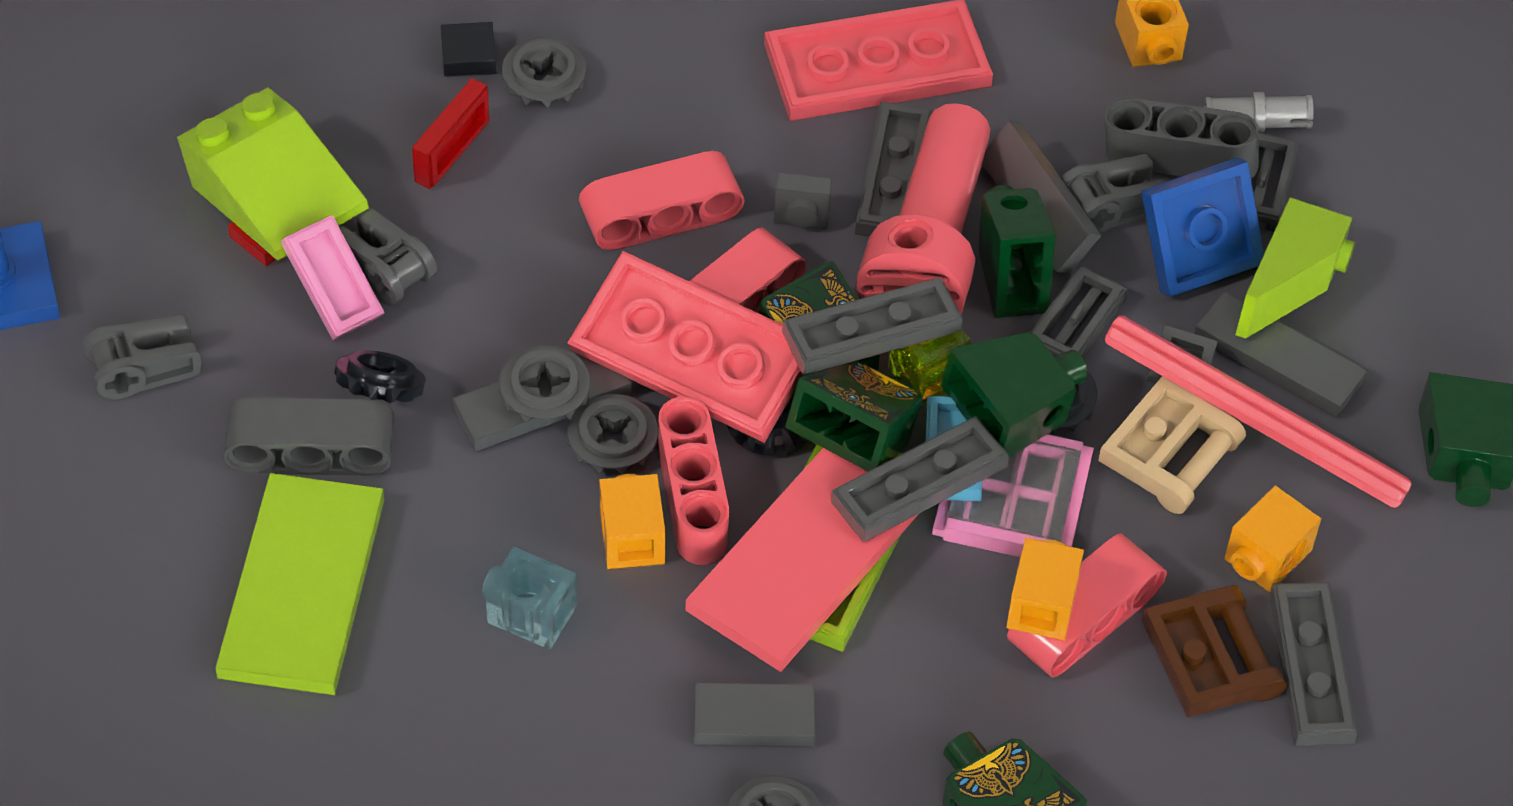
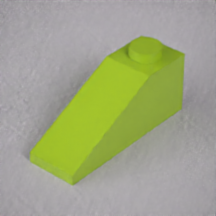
M1291 197L1289 198L1247 291L1236 336L1248 338L1327 291L1335 270L1343 273L1346 272L1356 242L1346 239L1352 217Z

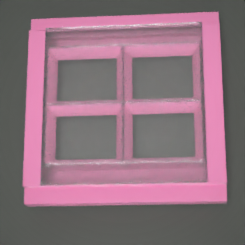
M1045 435L1010 457L1007 468L982 480L981 501L944 500L940 502L932 535L943 537L944 541L1021 557L1025 537L1041 541L1056 540L1072 547L1094 448L1084 446L1081 441Z

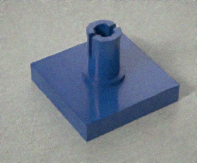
M1234 158L1141 190L1161 293L1172 297L1260 265L1264 252L1247 161Z
M41 221L0 228V330L60 319Z

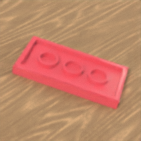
M954 0L764 32V46L789 121L880 106V102L899 103L992 87L993 73L965 0Z
M622 251L567 342L572 352L671 399L684 396L700 400L707 407L711 418L764 443L796 390L799 378L804 376L782 333L783 324L625 251Z
M823 448L688 596L685 611L779 672H782L918 514L863 543L831 503L832 490L867 473V471Z

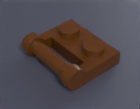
M1236 585L1225 586L1147 607L1144 610L1142 622L1187 718L1252 699L1259 702L1269 701L1281 695L1287 688V683L1280 669L1271 666L1244 611L1247 601L1241 589ZM1215 617L1218 620H1223L1248 673L1238 675L1211 618Z

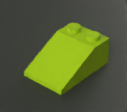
M269 87L247 96L242 102L212 118L201 121L196 127L177 137L192 187L276 260L287 256L281 245L283 238L333 215L339 226L369 209L367 199L299 112Z

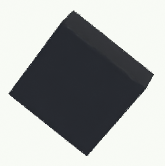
M493 22L441 25L444 76L496 73Z

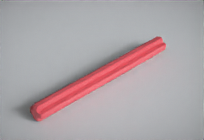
M1119 315L1110 326L1105 338L1107 345L1390 507L1397 508L1408 493L1412 482L1405 475L1126 316Z

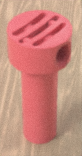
M957 103L945 104L935 109L930 115L899 216H894L880 223L869 236L857 275L856 291L860 299L941 277L960 314L963 312L974 274L976 258L969 241L962 235L991 131L988 120L976 109Z

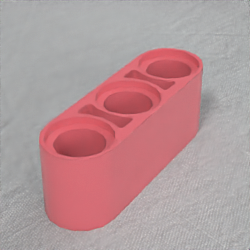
M716 151L702 152L598 179L587 185L581 191L578 199L597 246L604 250L622 249L724 222L737 215L745 202L726 157L721 152Z
M762 227L749 233L692 278L690 282L759 313V303L763 298L802 277L807 263L803 257Z
M680 396L667 401L659 411L658 455L678 552L690 563L709 565L721 559L728 549L729 504L710 413L700 400ZM689 479H697L698 481H689ZM698 526H706V527H709V528H707V529H699V528H696V527H698Z
M1122 533L1116 534L1082 561L1065 641L1013 629L1008 630L1007 639L1052 678L1057 677L1146 605L1160 590L1166 579L1167 570Z

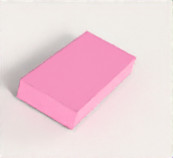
M333 215L283 238L281 245L332 340L381 317L385 313Z

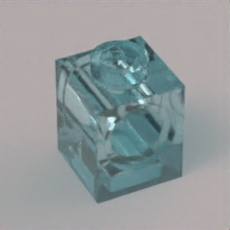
M513 546L503 564L493 565L484 580L482 596L486 598L487 623L550 650L577 607V573ZM522 594H533V595H536V596L530 597V598H521V597H518L519 595H522Z

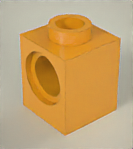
M1118 0L1115 24L1132 67L1152 64L1161 65L1171 61L1182 60L1189 24L1179 0Z
M623 474L615 478L599 479L600 518L607 569L665 564V525L658 475L639 476L636 474Z
M1275 485L1232 527L1224 559L1232 564L1240 576L1249 581H1255L1270 592L1272 584L1280 583L1312 551L1321 518Z
M1025 537L1012 591L1006 628L1065 641L1082 564L1083 549L1069 547L1056 540L1041 541Z

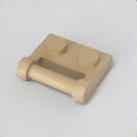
M1162 376L1101 447L1098 461L1157 496L1160 504L1168 511L1182 514L1193 502L1194 490L1227 451L1236 450L1245 439L1246 431L1243 425L1234 417ZM1197 428L1208 433L1210 437L1177 476L1164 469Z

